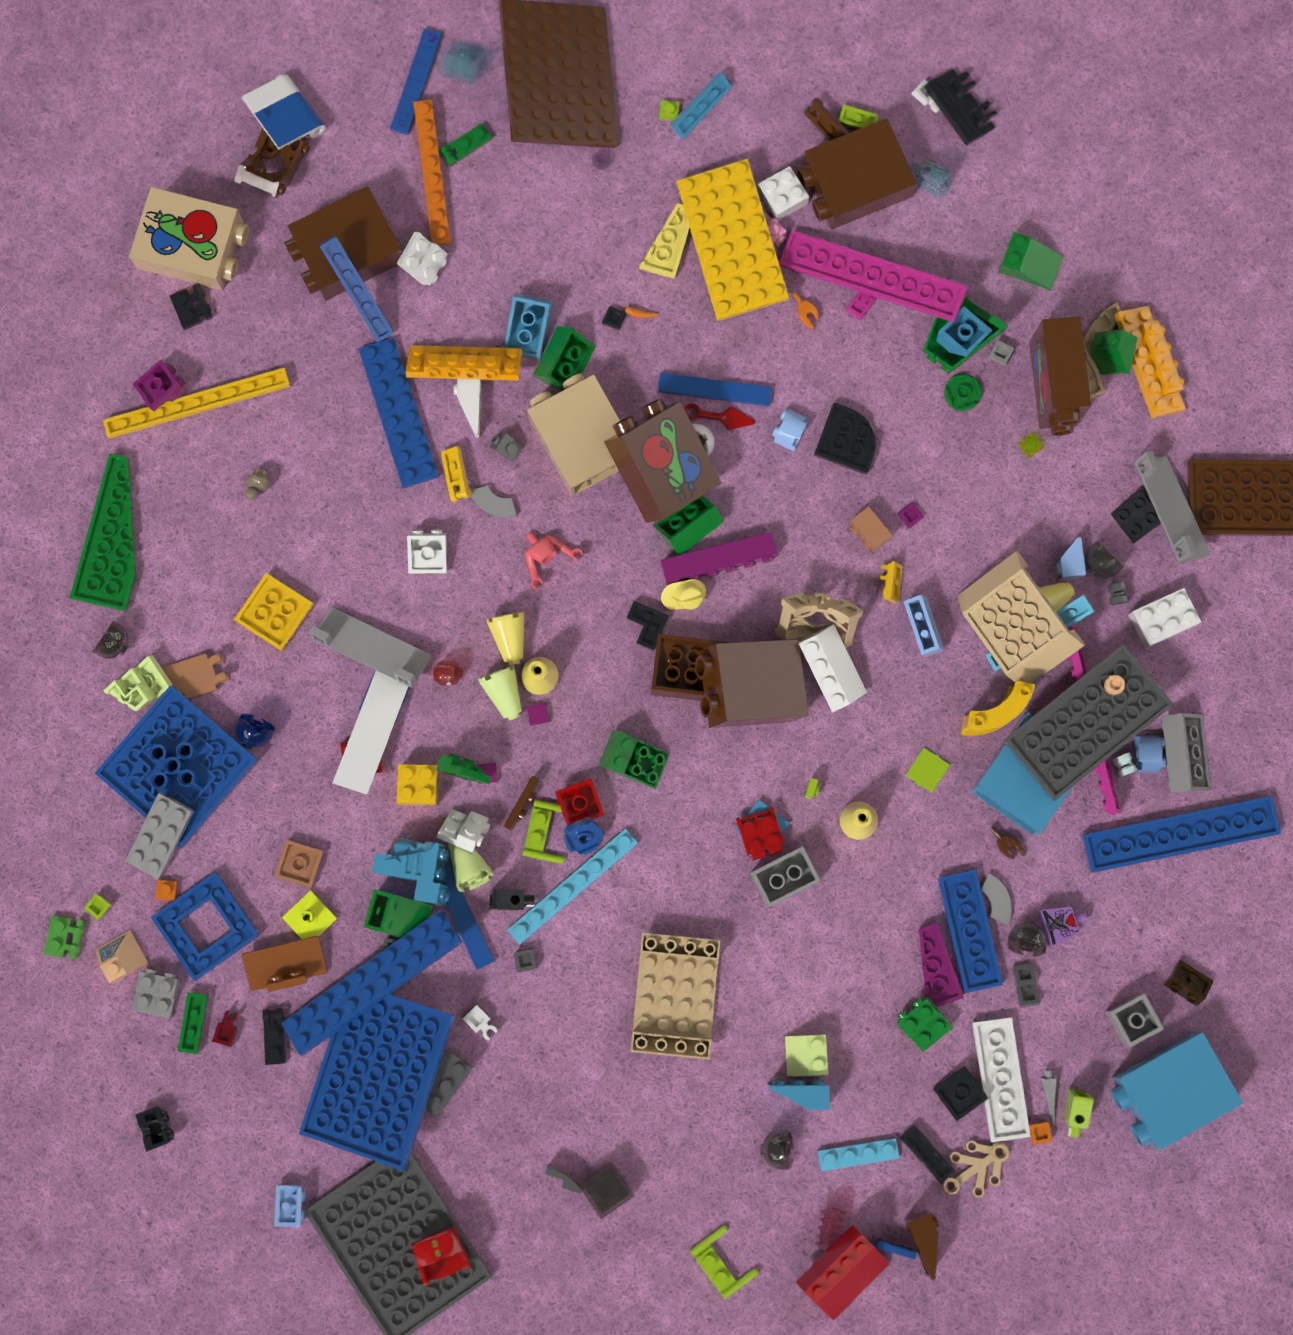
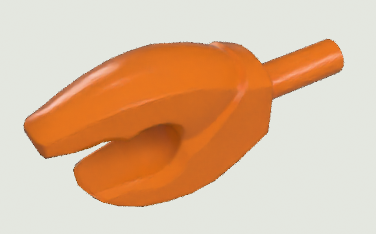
M794 292L793 296L799 303L797 305L799 318L805 326L813 330L814 326L807 315L812 314L818 321V310L808 300L802 301L798 293Z

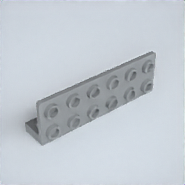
M1146 451L1134 463L1178 562L1182 563L1209 557L1211 553L1167 456L1155 457L1152 451Z
M330 607L318 628L312 626L309 631L312 640L411 688H414L431 658L430 654L333 607Z

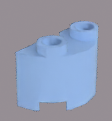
M784 409L780 418L783 421L780 426L777 425L772 436L775 437V443L794 451L810 419L790 409Z

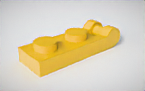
M455 446L441 451L451 501L457 502L460 501V498L466 499L471 497L472 494L468 487L461 447Z

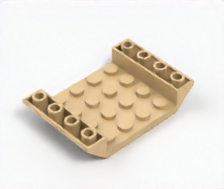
M1016 551L957 596L962 614L1004 673L1014 682L1021 681L1032 684L1084 647L1085 644L1075 630L1069 631L1025 570L1029 566L1020 553Z
M642 933L631 1052L710 1060L720 940Z

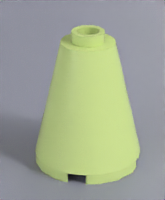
M514 665L478 679L480 685L503 718H508L510 721L520 717L519 713L522 712Z
M449 843V852L458 891L465 892L464 888L467 887L473 890L487 883L490 875L494 876L491 868L476 849L472 853Z

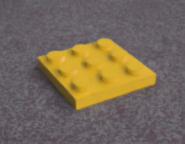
M265 573L234 618V621L275 648L283 651L314 606V603Z

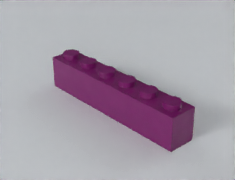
M769 532L663 559L660 561L665 583L669 585L690 579L700 580V577L705 575L714 577L719 575L718 572L726 570V573L734 572L740 566L750 568L760 561L769 563L774 561L777 551L772 533Z

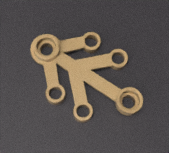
M969 1140L966 1143L967 1145H965L966 1150L971 1153L976 1151L987 1153L988 1155L983 1159L961 1155L956 1151L952 1152L949 1155L952 1163H964L973 1166L955 1178H947L943 1182L944 1191L951 1195L956 1194L959 1191V1185L977 1173L976 1184L972 1188V1194L977 1198L982 1197L985 1193L983 1187L986 1169L992 1162L993 1171L988 1178V1182L992 1186H998L1001 1182L1000 1171L1002 1162L1008 1159L1010 1153L1005 1143L996 1142L992 1146H987ZM970 1143L975 1144L974 1150H969L968 1145ZM998 1148H1001L1003 1150V1153L1000 1156L996 1154V1150ZM954 1154L959 1155V1160L956 1162L952 1160ZM993 1176H996L998 1178V1182L996 1184H993L991 1182V1178ZM949 1182L954 1183V1188L951 1190L947 1188ZM976 1188H981L982 1193L980 1195L975 1194Z

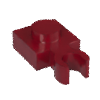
M229 1010L224 1013V1023L218 1022L212 1042L232 1047L238 1030L237 1027L233 1026V1023L237 1020L238 1013L234 1014L233 1019H229Z

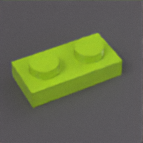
M843 104L838 121L843 126L858 130L876 123L879 115Z

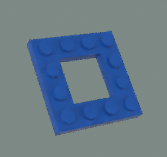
M217 872L205 878L151 917L193 981L203 977L260 936ZM211 900L232 931L200 953L179 922Z

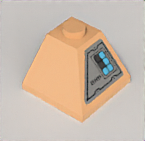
M131 930L96 949L99 965L109 983H116L149 964Z

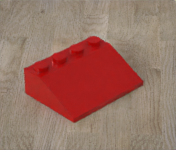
M852 1225L796 1283L834 1321L890 1263Z

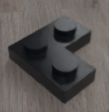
M634 601L626 619L643 626L636 644L654 651L657 645L658 634H662L669 615Z

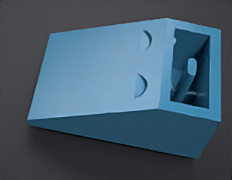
M772 1080V1084H767L769 1089L809 1110H830V1086L825 1084L823 1080H811V1084H805L803 1080H791V1084H785L784 1080Z

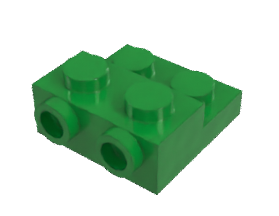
M449 753V756L440 755L436 770L464 780L490 784L491 777L485 775V771L481 770V767L474 765L475 761L465 758L462 761L460 760L461 756Z
M928 996L925 999L920 997L912 1004L914 1008L909 1012L904 1010L898 1016L899 1020L896 1023L922 1052L953 1028V1025Z

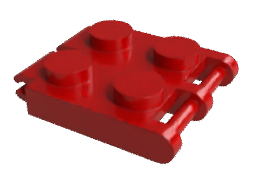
M773 807L760 813L754 812L748 817L736 818L746 853L752 856L753 861L766 857V849H768L769 855L783 852L781 845L785 843ZM771 814L769 816H765L763 818L758 819V817ZM754 819L753 821H750V822H747V823H744V824L741 823V822H745V821Z

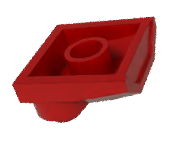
M591 778L555 791L567 826L587 817L595 820L605 815Z

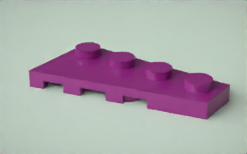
M938 923L919 929L925 996H928L936 1007L964 998Z

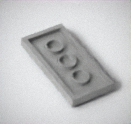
M162 792L158 793L126 858V862L158 880L161 879L194 810Z

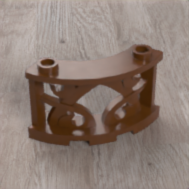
M262 127L255 144L256 152L253 155L249 154L239 164L234 182L239 184L246 182L271 193L272 198L275 199L280 195L283 196L286 188L294 178L304 155L309 153L310 139L305 137L298 139L297 141L300 143L295 151L291 150L294 142L281 149H275L276 145ZM272 148L273 151L268 152L267 149ZM280 153L285 168L277 172L267 173V167L262 159H272Z

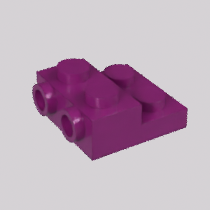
M159 360L133 383L135 389L152 411L158 409L167 400L173 402L186 391L183 387L185 384L184 380L179 375L175 376L174 374L176 369L170 363L165 364L162 360Z

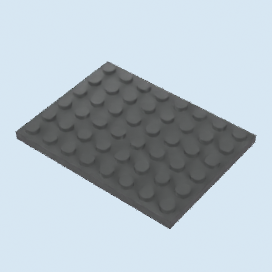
M412 1153L406 1171L375 1162L304 1211L383 1335H411L493 1277ZM455 1226L466 1249L471 1268L467 1270L464 1267L450 1276L430 1280V1285L425 1286L418 1270L411 1243Z

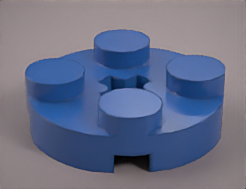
M590 817L574 822L564 829V842L567 849L572 853L573 851L579 854L590 853L597 849L599 841L603 839L600 825Z

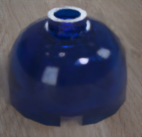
M243 713L240 715L235 727L236 735L242 742V745L248 749L267 745L275 733V727L262 719V723L259 720L253 719L254 715Z

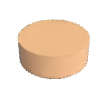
M1111 675L1105 680L1104 688L1107 693L1118 695L1124 690L1125 681L1119 675Z

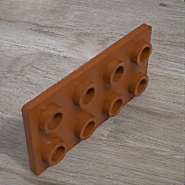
M319 936L242 954L251 991L267 988L268 992L294 987L306 984L310 977L327 973Z

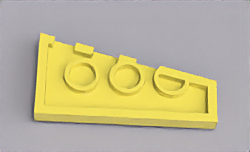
M676 204L665 226L658 234L644 261L640 264L639 269L675 279L690 229L683 204Z

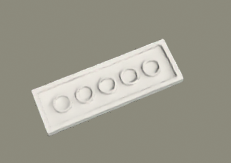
M1012 1017L973 1022L972 1027L981 1085L989 1097L984 1102L990 1142L1031 1137Z

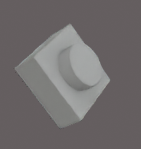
M997 340L988 358L1005 366L1014 348Z

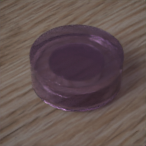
M605 151L596 152L592 157L593 166L598 170L607 169L611 163L610 155Z

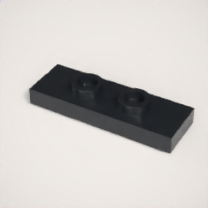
M915 1125L900 1137L902 1142L940 1184L955 1171Z

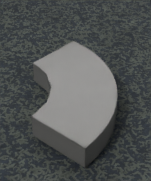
M488 485L471 490L473 500L486 513L498 518L517 517L512 498L496 496L491 492Z
M988 873L981 892L990 901L991 912L989 917L1008 926L1012 911L1009 894L1005 886L995 876Z

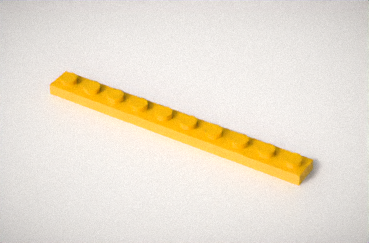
M284 367L180 397L173 402L166 401L155 411L145 407L104 419L103 423L107 438L112 439L291 386Z

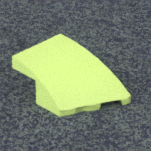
M151 655L145 658L137 667L131 668L120 679L114 680L103 691L118 698L119 702L127 704L134 711H139L161 697L168 687L173 684L154 656Z

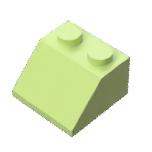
M825 1034L785 1036L787 1076L828 1075Z

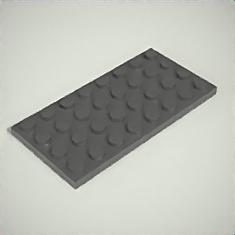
M1123 644L1003 741L1054 802L1174 704ZM1111 675H1119L1125 681V688L1118 695H1111L1104 688L1105 680Z

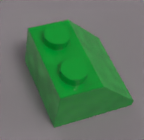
M1123 330L1095 332L1091 352L1097 369H1099V374H1130L1138 337Z

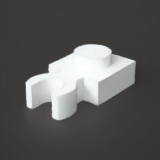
M924 79L912 92V95L924 106L929 104L931 110L937 113L939 108L924 88L926 83H928Z
M478 1005L463 1018L476 1033L481 1029L486 1040L491 1039L487 1035L489 1029H492L495 1033L498 1032L495 1026L487 1024L491 1018Z

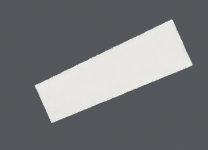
M378 671L375 672L333 784L366 795L368 794L408 686Z

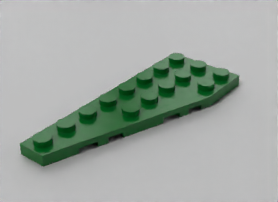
M109 453L69 598L75 601L127 612L136 579L130 462L128 457Z

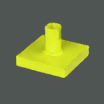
M311 890L282 917L301 939L320 936L337 920V917Z

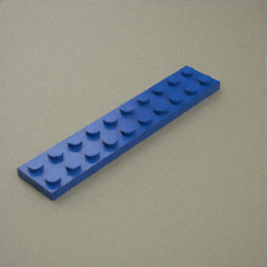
M1269 796L1084 834L1082 839L1090 873L1279 835L1281 831L1273 798Z
M440 910L281 1024L298 1054L304 1056L463 942L445 912Z

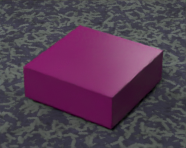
M913 502L897 514L908 529L924 518Z
M546 703L527 706L530 726L549 723Z

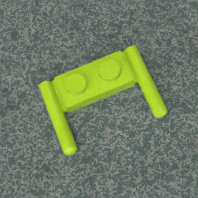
M535 799L523 856L563 864L565 857L543 852L552 811L562 812L560 805Z
M722 1225L690 1249V1252L726 1300L756 1277L759 1271L757 1268H753L740 1279L735 1280L710 1245L728 1231L727 1226Z

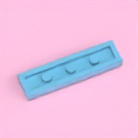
M896 1138L819 1150L818 1157L821 1171L899 1159Z

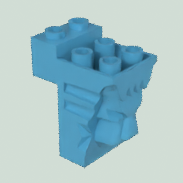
M401 838L399 842L397 841L394 844L391 855L375 853L372 873L417 881L414 900L443 906L449 901V886L441 884L446 877L444 866L445 862H448L450 854L447 846L432 842L422 844Z

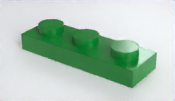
M187 993L177 1051L192 1054L199 1053L208 995Z

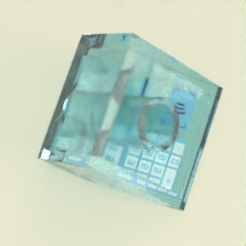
M453 40L443 51L439 73L444 74L447 78L460 79L466 84H474L479 77L488 51Z

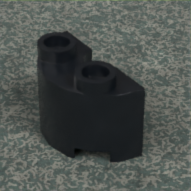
M155 1106L135 1114L143 1135L142 1140L146 1152L166 1145L175 1139L173 1130L167 1125L166 1121H169V1115L165 1109L161 1110L160 1107Z

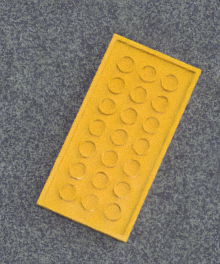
M748 159L677 180V186L717 322L789 300Z

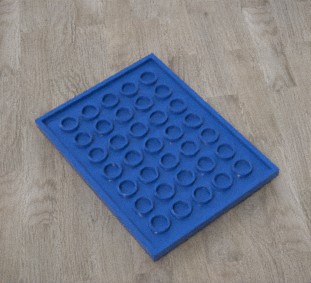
M390 994L330 1037L299 1134L392 1168L406 1171L455 1015Z

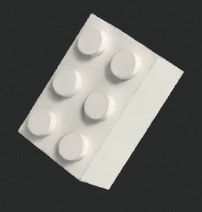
M1185 588L1134 610L1128 615L1145 649L1201 623Z

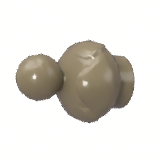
M255 469L253 474L247 478L249 488L244 493L248 500H255L258 497V491L270 488L269 474L265 470Z

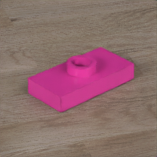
M858 292L847 306L846 311L861 321L878 298Z

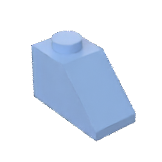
M1081 537L1071 544L1058 560V564L1055 565L1056 575H1059L1060 580L1083 578L1086 575Z

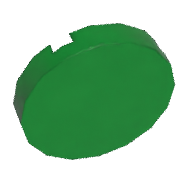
M966 374L952 377L944 390L947 404L954 410L961 412L975 408L982 396L979 382L974 377L972 378Z

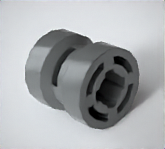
M1127 583L1108 585V592L1111 593L1110 605L1130 602L1129 596L1126 594L1128 589Z

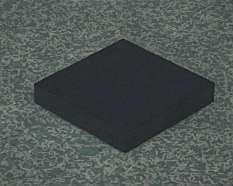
M966 1066L933 1088L956 1122L989 1099Z

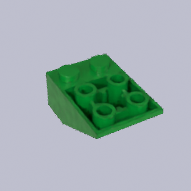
M612 730L598 766L656 789L670 754L624 732Z
M374 889L363 927L402 938L430 918L433 905Z

